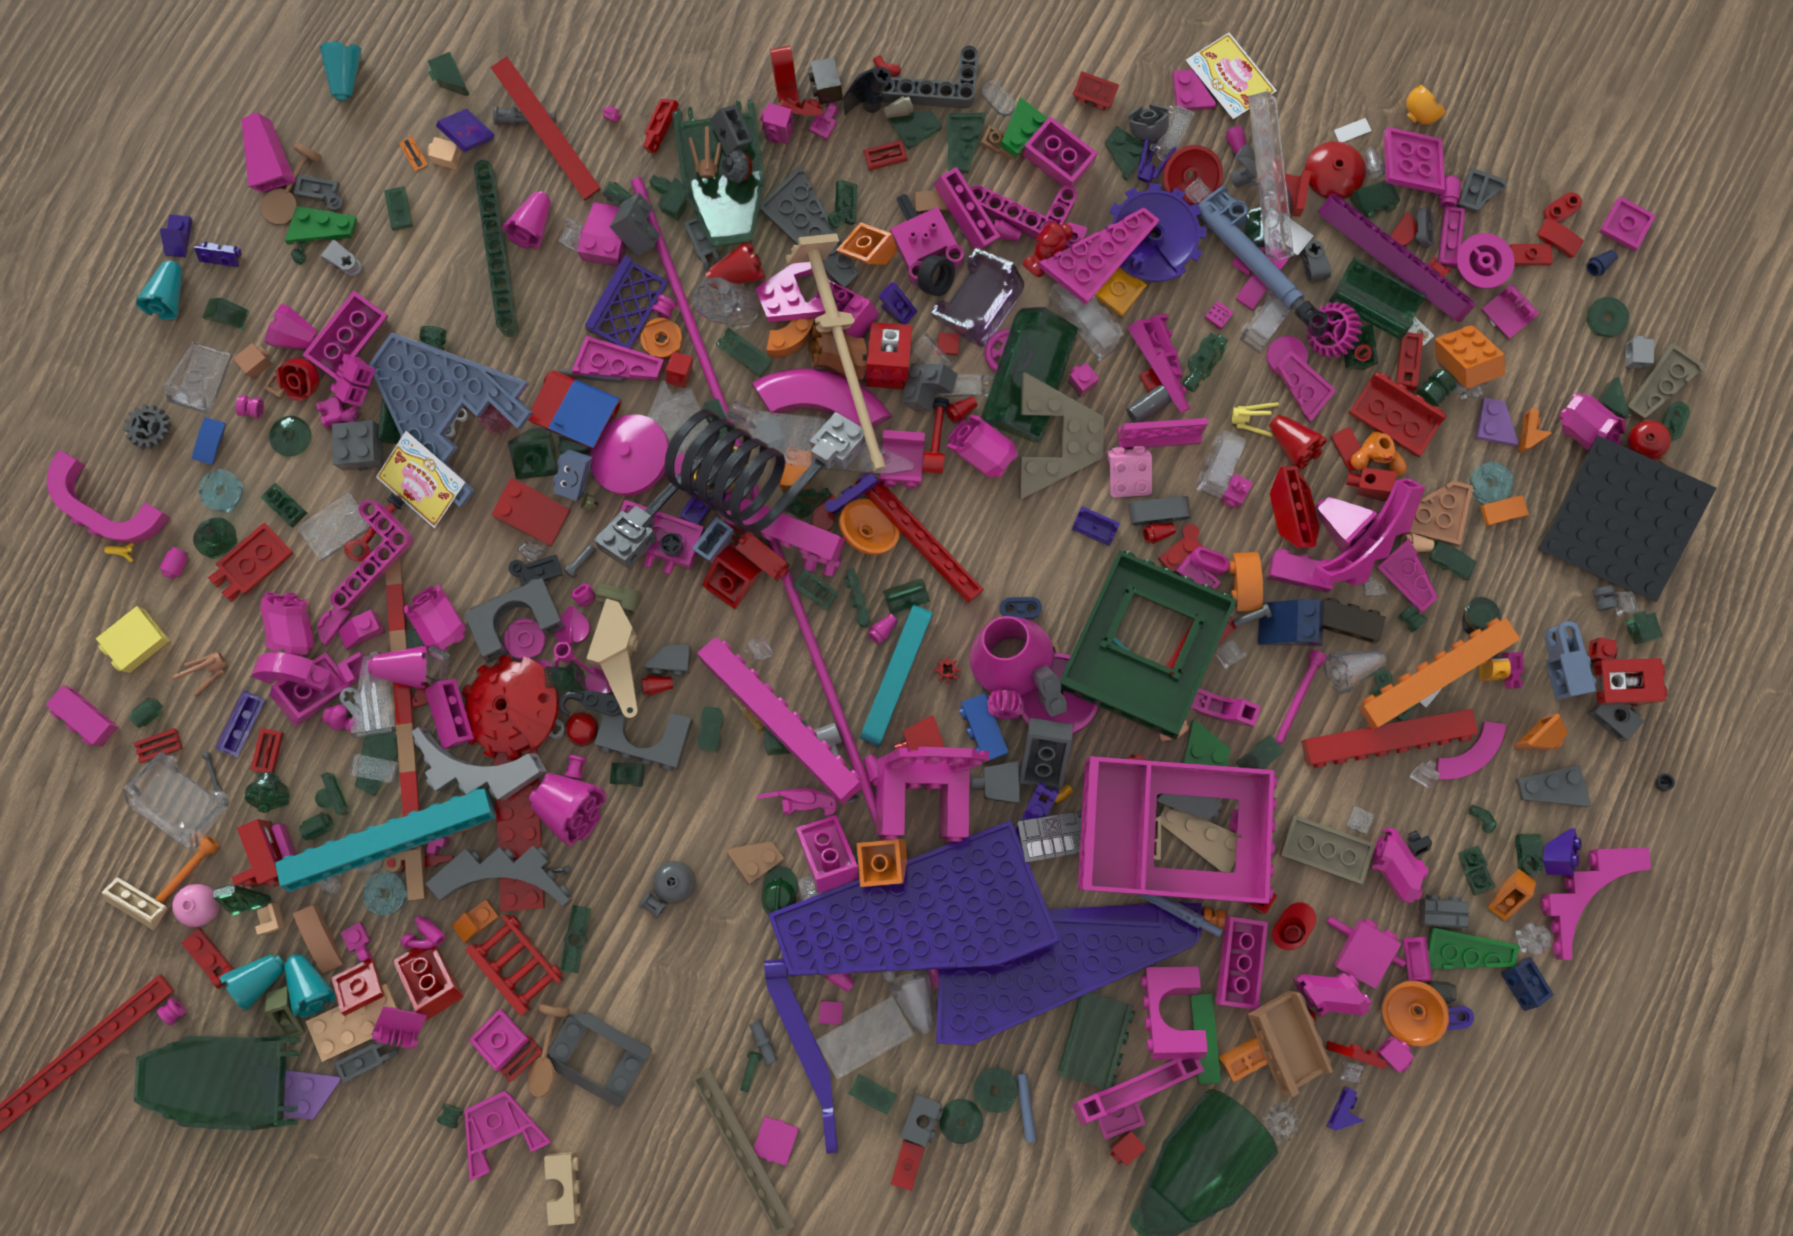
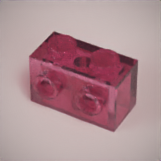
M491 403L482 416H477L480 419L478 422L483 425L485 430L492 434L497 432L502 435L512 424Z

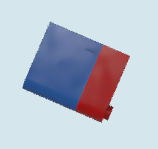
M553 370L551 373L548 372L546 374L544 385L530 409L533 414L527 421L594 450L611 417L615 418L618 414L622 400Z

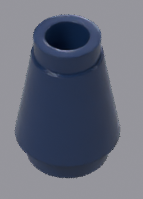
M1609 250L1590 258L1586 265L1587 271L1592 276L1603 275L1618 259L1617 253L1614 250Z

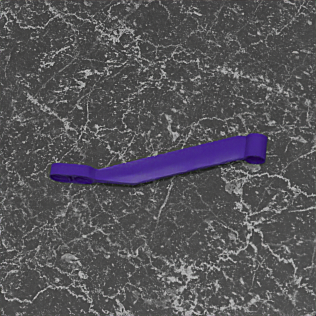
M784 959L765 960L764 968L767 989L822 1107L826 1153H838L830 1070L788 982V970Z

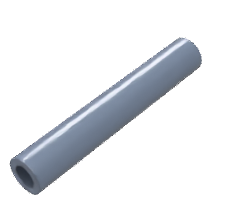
M1027 1073L1017 1074L1025 1141H1037Z

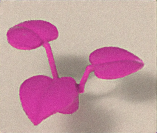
M572 605L561 615L565 628L555 632L559 643L554 647V654L556 655L554 658V668L546 660H538L536 662L548 671L557 687L560 679L555 672L558 670L559 661L569 663L573 660L590 673L585 679V684L589 691L594 690L609 694L613 691L604 671L596 668L590 669L576 658L575 652L571 647L573 642L579 643L584 641L590 632L588 620Z

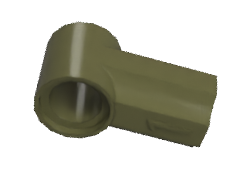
M600 583L596 593V601L605 603L606 599L617 601L623 611L635 613L641 592L627 587L621 589Z

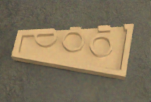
M1163 806L1160 813L1162 827L1180 839L1220 872H1231L1236 859V838H1241L1240 835L1207 820H1202Z

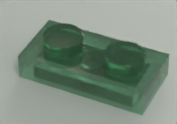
M402 186L384 190L392 230L396 231L413 227L406 188Z
M858 1074L848 1093L886 1115L897 1097L896 1093L861 1074Z

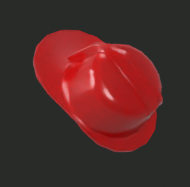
M1303 902L1289 905L1272 930L1274 943L1283 950H1294L1304 945L1316 924L1314 909L1309 904Z

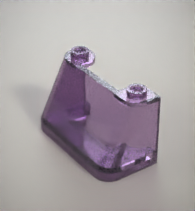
M976 248L967 259V267L970 274L949 303L944 300L939 301L934 305L931 314L937 321L971 343L983 347L1022 294L1024 280L1014 263Z

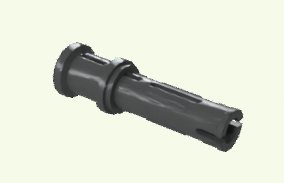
M494 106L493 121L495 125L499 123H508L512 126L518 123L530 124L522 111H518L517 108L500 109L498 106ZM556 112L548 113L556 124Z

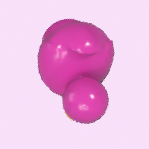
M345 705L328 706L324 710L322 720L324 723L329 724L331 729L339 731L345 728L348 733L359 729V721L357 719H347V708Z

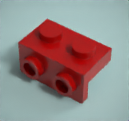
M1081 71L1072 95L1076 96V101L1087 104L1088 100L1095 103L1094 107L1105 111L1106 107H1112L1119 84Z

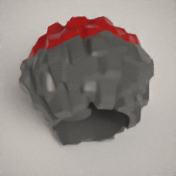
M736 149L729 154L730 156L721 158L720 169L728 180L741 183L752 173V162L747 153L741 149Z

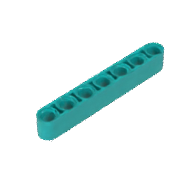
M916 605L912 606L862 730L861 740L877 746L881 745L933 612Z

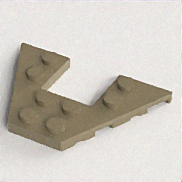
M1022 373L1021 415L1062 416L1061 457H1020L1019 498L1023 499L1103 458L1104 416L1031 375Z

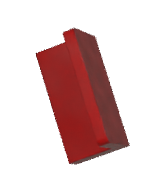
M1303 170L1300 176L1284 174L1282 177V181L1286 184L1292 196L1293 207L1291 215L1300 217L1304 211L1311 171ZM1278 199L1276 211L1286 214L1281 201Z

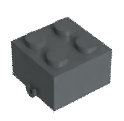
M373 420L332 424L333 465L341 470L357 469L359 471H366L367 468L383 467L382 426Z

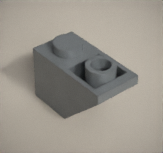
M668 644L645 663V668L650 670V674L663 675V672H671L672 676H684V673L690 674L692 648L689 645Z

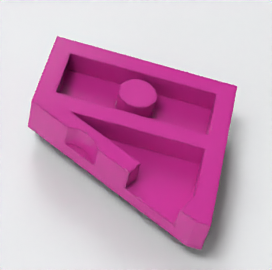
M1193 69L1173 71L1176 112L1215 109L1216 102Z

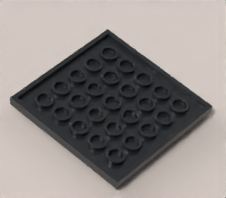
M1596 435L1538 550L1657 602L1717 488Z

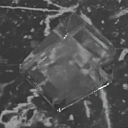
M1628 591L1614 594V598L1617 599L1619 605L1615 607L1617 616L1639 611L1634 592Z

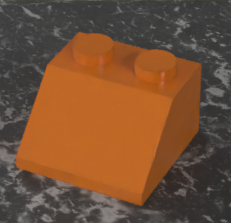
M905 839L857 843L860 887L904 883L907 865Z

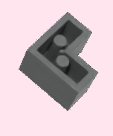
M640 193L622 202L609 226L636 256L653 248L660 236L656 229L647 221L653 207Z
M912 363L901 402L914 411L931 412L936 393H953L958 374L944 364Z

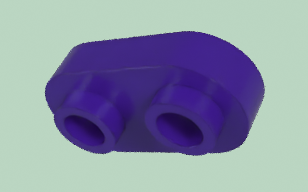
M1465 1006L1448 1007L1449 1024L1447 1030L1463 1029L1472 1025L1474 1014L1470 1008ZM1459 1013H1462L1464 1016L1461 1021L1458 1020Z

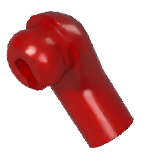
M881 55L873 59L876 68H886L891 73V77L900 75L901 68L899 65L886 64Z

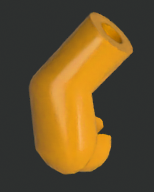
M1069 784L1064 785L1061 790H1058L1059 793L1054 803H1061L1074 792ZM1042 795V798L1047 801L1048 797Z

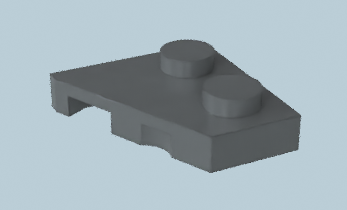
M1470 168L1460 195V201L1456 207L1465 208L1467 211L1477 213L1507 184L1508 180Z

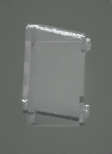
M159 752L123 787L126 803L133 811L189 851H194L229 806V798L222 791H212L209 793L179 771L176 758L170 754L166 755L163 752Z

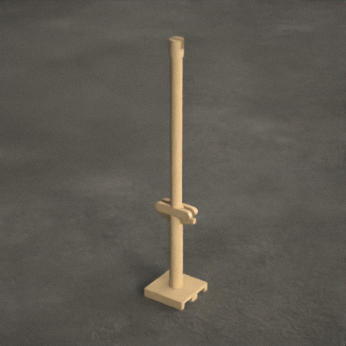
M837 233L799 237V245H793L791 248L792 254L786 255L787 263L810 262L825 310V314L815 318V323H819L816 329L818 332L832 331L870 453L873 470L875 472L884 470L886 468L885 462L879 450L843 330L849 329L855 320L851 313L839 312L837 310L822 261L828 257L839 242Z

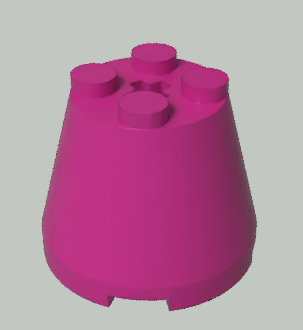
M547 773L543 777L538 789L532 791L529 796L533 812L568 846H573L577 840L583 841L590 835L601 818V815H599L601 805L607 800L605 790L597 785Z

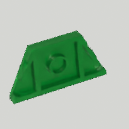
M1192 720L1183 763L1227 767L1231 749L1198 721Z

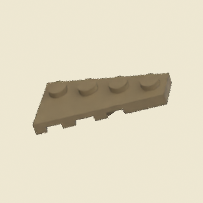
M1671 343L1625 409L1640 420H1644L1702 371L1706 365L1674 343Z

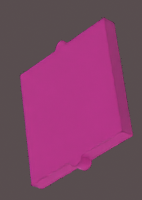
M765 1116L753 1149L757 1156L767 1159V1162L773 1161L786 1166L799 1128L784 1123V1120L778 1121Z

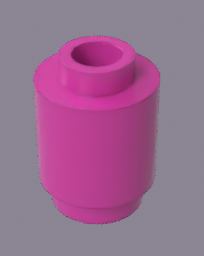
M1456 176L1445 177V191L1439 194V201L1442 207H1456L1460 201L1462 182Z
M172 547L170 551H167L159 567L162 570L161 574L171 579H174L175 576L180 577L188 561V553Z

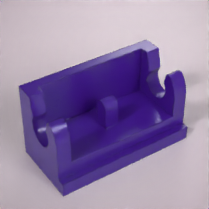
M1082 506L1071 530L1110 546L1120 523Z

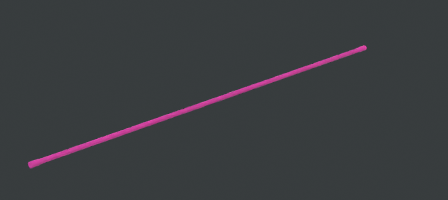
M641 177L632 179L631 185L635 195L640 193L651 205L643 179ZM652 209L647 221L660 234L655 245L721 419H726L733 423ZM740 438L736 439L735 446H741ZM757 484L749 493L752 501L760 493ZM775 537L773 541L767 539L770 549L785 560L778 539ZM789 570L788 574L782 579L852 767L861 777V780H859L862 786L861 791L876 828V798ZM929 969L935 989L939 987V969Z

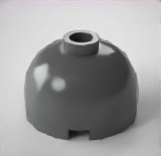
M1151 104L1148 109H1143L1140 106L1132 110L1128 116L1131 132L1137 139L1142 141L1147 139L1149 143H1153L1161 138L1169 128V113L1167 108L1162 105Z
M669 861L658 867L653 876L652 884L654 892L659 899L666 903L677 904L691 897L695 890L696 880L690 866L680 861Z

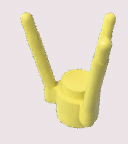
M1279 403L1233 407L1232 424H1237L1239 429H1246L1272 437V433L1246 425L1245 422L1249 423L1250 416L1272 414L1271 411L1250 410L1277 407Z

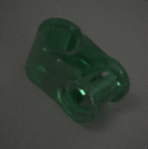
M1516 834L1515 847L1518 869L1527 875L1539 873L1543 868V841L1541 834ZM1527 862L1533 863V868H1531V866H1528Z

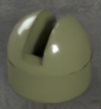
M586 493L581 502V509L594 511L597 508L596 504H598L597 498Z

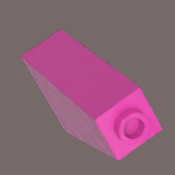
M251 113L249 116L241 118L248 186L260 193H264L294 183V175L272 121L260 113Z

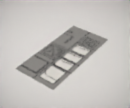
M1082 811L1018 821L1025 862L1080 853Z

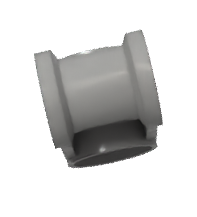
M332 240L320 255L328 263L337 267L348 276L355 277L362 271L360 261L335 240Z

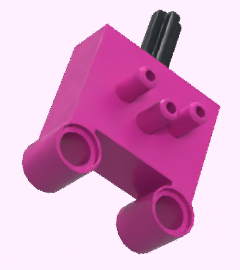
M900 195L897 198V202L907 221L890 228V233H892L898 252L909 272V281L913 285L919 286L918 277L913 272L919 271L922 262L931 255L941 256L946 253L945 258L953 263L955 269L959 268L963 264L964 251L961 246L957 245L939 208L936 207L918 216L908 195ZM957 254L959 255V258L952 259L950 258V255Z

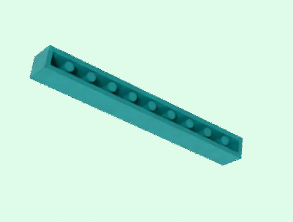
M474 789L467 795L452 797L449 801L441 804H432L422 811H412L405 817L390 819L385 824L379 826H370L360 833H350L343 839L328 841L323 846L317 848H308L301 854L285 856L281 861L275 862L280 887L287 892H291L496 819L491 797L485 789Z

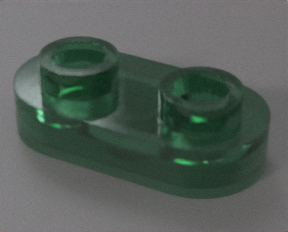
M1678 401L1671 404L1667 408L1661 423L1671 430V442L1676 441L1682 436L1690 415V409L1684 402ZM1674 411H1677L1679 416H1675Z

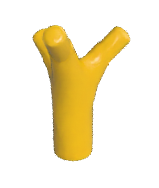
M134 544L105 546L104 552L106 554L123 556L129 562H133L128 552L132 551L131 547Z

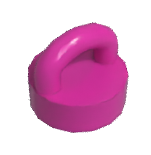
M582 584L574 589L572 598L579 606L586 607L594 601L595 593L589 584Z

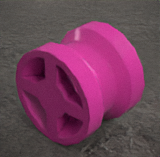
M659 295L657 304L653 305L651 310L656 315L669 320L671 311L676 308L677 304L670 298Z
M172 997L167 1001L166 1006H162L157 1010V1013L165 1023L172 1026L176 1023L177 1018L184 1016L187 1011L177 999Z

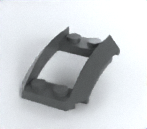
M590 1012L582 1014L572 1013L564 1020L548 1049L547 1056L551 1060L556 1072L590 1093L619 1107L625 1101L624 1098L645 1060H648L651 1047L636 1041V1039L610 1026ZM587 1027L625 1049L605 1086L593 1081L566 1064Z

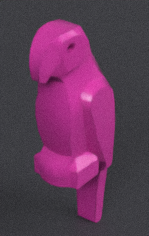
M810 788L782 790L757 795L758 799L784 796L782 804L785 815H792L795 810L812 811L822 808L825 811L824 815L829 816L834 814L838 807L837 799L832 794Z

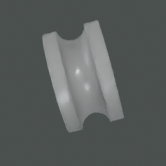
M556 719L555 724L561 727V731H558L559 733L556 735L551 731L549 737L552 739H560L565 734V725L562 721Z

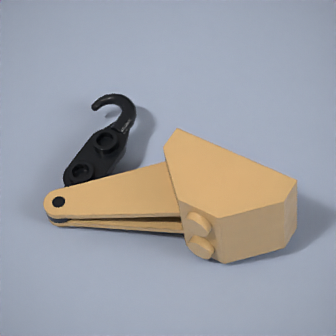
M606 599L586 658L592 668L604 671L615 696L594 690L566 692L559 700V708L563 714L568 716L571 714L565 708V702L569 699L577 700L589 710L610 716L623 713L627 719L632 720L639 714L630 660L633 651H637L639 640L617 601Z

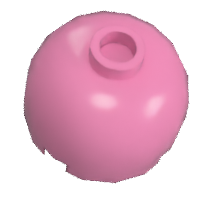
M191 884L182 888L175 895L172 902V911L175 918L181 924L189 927H203L217 916L219 898L211 887L204 884Z

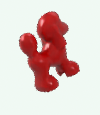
M1055 222L1044 226L1036 237L1037 244L1033 256L1027 257L1022 265L1035 277H1042L1045 272L1038 267L1039 262L1053 257L1059 251H1064L1067 241L1072 238V227L1068 224L1060 225Z

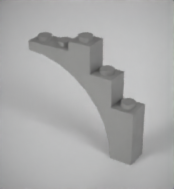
M417 727L412 731L414 743L422 750L425 755L424 760L426 764L431 767L425 774L428 777L427 782L429 786L435 791H445L457 782H459V789L466 795L474 789H485L490 786L489 791L492 796L497 798V800H504L547 772L537 754L528 753L513 762L499 766H480L463 761L446 749H442L441 744L436 741L428 728Z

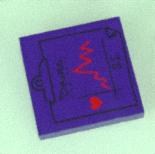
M468 109L437 121L436 127L464 153L493 140L495 135Z

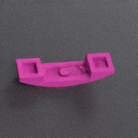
M1276 241L1266 256L1281 271L1294 252ZM1253 273L1236 297V300L1250 310H1253L1268 288Z

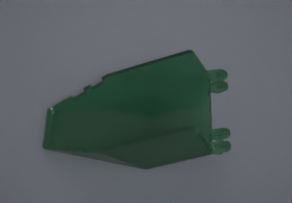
M748 99L747 102L749 113L744 114L741 112L742 105L740 100L736 101V105L753 138L752 144L744 151L751 159L752 173L741 183L728 180L721 172V158L726 156L723 147H721L718 162V173H715L714 178H700L699 173H695V163L689 138L693 139L699 164H701V160L705 159V127H709L710 159L713 160V164L720 141L710 122L711 118L694 120L693 109L688 107L690 121L682 122L683 117L680 108L676 112H672L683 191L711 247L753 242L765 177L757 118L752 99Z
M258 1034L186 1036L182 1040L169 1043L165 1047L157 1048L137 1057L134 1102L153 1112L163 1114L164 1118L178 1122L177 1125L181 1127L251 1131L297 1125V1119L283 1118L284 1111H298V1106H284L286 1056H301V1051H287V1043L298 1044L301 1042V1037Z

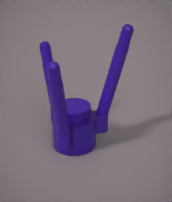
M1146 139L1136 178L1143 182L1151 183L1153 178L1158 179L1166 162L1177 148L1173 147L1158 169L1155 170L1156 167L1150 164L1157 140L1152 143L1145 162L1149 140Z

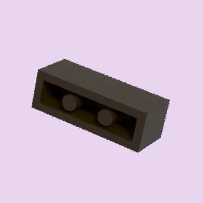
M1327 598V600L1324 599L1322 601L1324 604V630L1373 644L1380 641L1386 616L1380 615L1379 611L1371 609L1368 611L1361 610L1360 606L1355 604H1340V601L1334 598Z

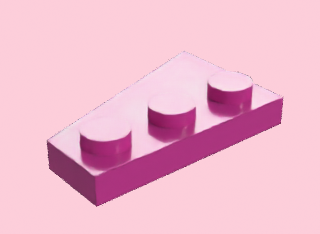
M1291 350L1276 365V369L1308 422H1311L1335 393L1336 389Z
M1410 538L1378 566L1381 572L1421 612L1438 599V595Z

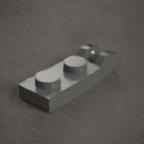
M703 215L685 221L684 225L698 258L702 261L707 272L710 270V265L706 257L713 255L715 263L720 258Z
M389 1041L388 1044L373 1043L334 1064L342 1082L346 1083L400 1054L399 1050H391L382 1056L379 1048L388 1046Z

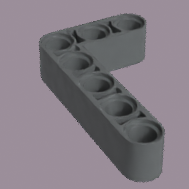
M971 45L961 49L958 82L891 77L890 82L886 86L890 91L882 92L884 97L882 102L893 103L902 96L904 98L909 96L912 105L970 108L975 101L978 50ZM968 56H969V57H972L973 59H972V60H966L965 57H968ZM970 75L972 78L966 79L963 76ZM908 89L910 92L903 93L902 90ZM923 91H929L930 94L925 95V94H922V92H923ZM948 92L951 95L943 96L942 93ZM969 94L970 97L965 98L962 95Z

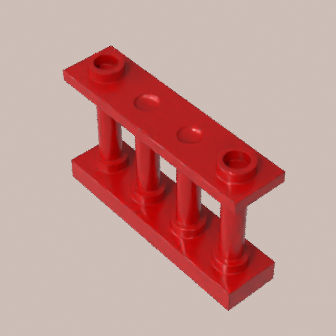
M504 915L501 918L507 924L483 945L471 944L465 951L516 1012L523 1016L531 1010L528 1006L530 1004L529 1001L551 981L555 980L557 984L564 981L562 977L563 972L556 964L552 966L520 928L522 924L514 915ZM513 931L520 941L496 962H491L487 957L488 951L509 932ZM527 947L534 957L513 976L505 978L500 973L502 967ZM540 963L548 973L524 995H519L514 989L516 987L515 984Z

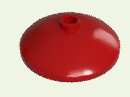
M1330 141L1317 146L1310 153L1305 164V170L1311 171L1309 186L1314 192L1324 198H1328L1330 194L1338 195L1342 199L1352 196L1359 190L1366 175V166L1361 154L1351 145L1339 141ZM1336 163H1340L1342 167H1338Z
M1188 145L1175 151L1166 162L1163 171L1165 191L1173 193L1174 188L1181 190L1185 193L1182 199L1190 207L1195 203L1198 205L1202 200L1220 188L1223 182V166L1219 157L1211 149L1201 145ZM1192 171V177L1187 178V173Z

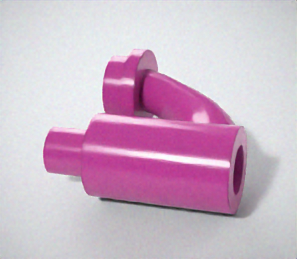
M419 915L415 918L414 922L418 925L417 930L427 939L416 940L414 934L407 933L401 938L400 943L404 949L408 947L428 949L442 944L446 939V935L429 918L424 919Z

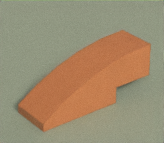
M311 905L293 913L300 933L322 974L344 965L330 927L325 924L319 906Z

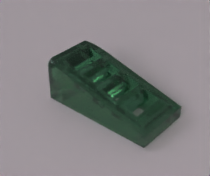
M805 569L792 585V587L826 612L839 596V592ZM808 577L810 579L809 582L802 588V583ZM816 583L817 585L812 590V592H808L812 584ZM820 588L824 589L818 598L815 597ZM829 593L830 596L824 603L822 600L824 599L826 594Z

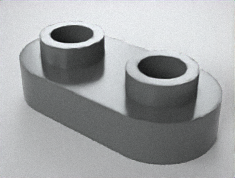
M1430 207L1419 208L1418 213L1415 215L1418 225L1416 241L1422 248L1430 247L1434 243L1433 214Z

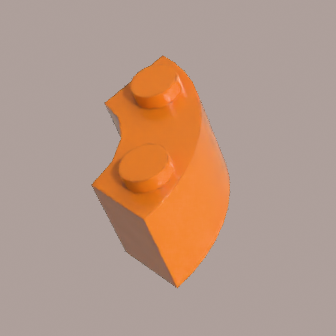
M815 319L791 320L782 329L770 330L766 349L768 357H786L803 348L812 336L811 329L812 325L815 324Z
M1233 553V560L1229 561V573L1233 575L1234 590L1231 591V595L1237 600L1235 604L1236 610L1257 611L1262 609L1263 578L1259 553Z

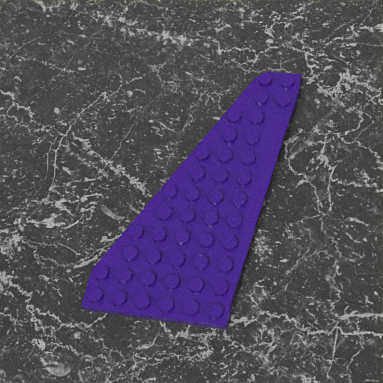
M1178 902L1202 915V903ZM1155 904L1047 909L1060 942L1000 966L939 969L936 1044L972 1046L1193 947L1201 937L1202 928L1199 927L1198 929Z

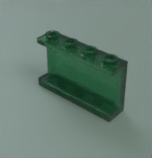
M1353 257L1329 301L1333 304L1335 302H1339L1341 305L1342 303L1347 304L1364 321L1402 340L1413 324L1412 321L1426 295L1359 258Z
M1091 992L1079 997L1057 1075L1104 1090L1114 1087L1117 1075L1114 1072L1116 1066H1120L1123 1058V1053H1120L1122 1044L1126 1045L1129 1032L1126 1031L1128 1023L1132 1024L1135 1011L1132 1010L1133 1006Z

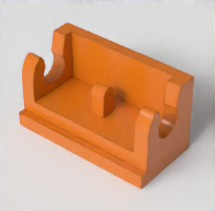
M1256 1036L1219 1056L1220 1063L1225 1067L1226 1074L1233 1082L1268 1064Z

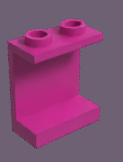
M883 430L882 456L886 468L881 470L880 481L884 483V486L895 487L896 484L904 485L906 488L921 486L925 433Z

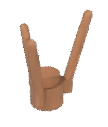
M706 126L705 159L701 160V164H699L695 145L691 137L689 138V143L695 163V173H699L700 178H714L715 173H718V162L722 145L718 143L713 164V160L710 159L709 127Z
M220 652L212 653L185 663V667L196 666L172 676V679H178L203 667H206L209 672L214 671L215 673L193 693L196 696L215 678L225 673L223 668L227 666V663Z

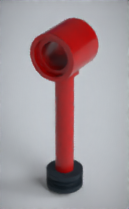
M935 397L932 408L936 409L932 445L931 451H924L922 472L943 474L945 454L940 453L939 448L944 410L949 407V399Z
M391 493L392 497L387 498L389 504L386 506V509L391 514L396 508L401 510L400 506L405 504L399 495ZM371 526L361 539L348 541L344 547L346 557L358 562L364 561L370 554L368 543L377 531ZM356 545L361 547V553L358 556H354L352 552L353 547Z

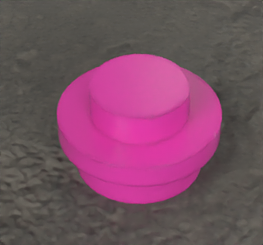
M608 106V108L603 107L602 116L615 123L618 122V119L622 118L619 115L620 111L612 106Z

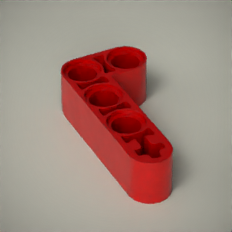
M790 45L770 49L779 103L782 97L785 99L791 97L799 101L798 105L801 106Z

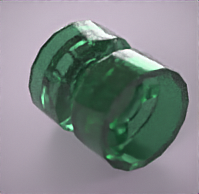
M421 326L419 332L420 341L445 351L442 345L446 342L447 331L435 326Z
M1436 369L1428 378V381H1425L1419 387L1417 395L1422 396L1431 406L1438 407L1445 400V396H1448L1457 387V383L1449 373Z

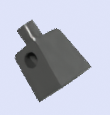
M1018 761L985 767L983 769L984 777H971V789L984 790V799L1014 804L1020 802Z

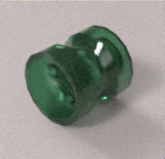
M1414 604L1410 605L1397 617L1401 622H1405L1408 625L1411 633L1428 620L1424 614L1418 612V608Z

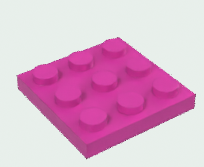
M1387 127L1383 131L1386 183L1442 194L1445 191L1442 139Z

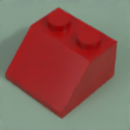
M727 546L716 556L701 586L733 609H736L754 586L762 569L730 546Z

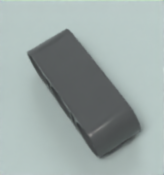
M1187 496L1129 503L1131 525L1182 521L1191 518Z

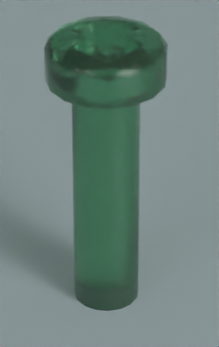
M749 1051L747 1053L749 1061L740 1088L741 1091L749 1092L757 1061L762 1059V1055L757 1052Z

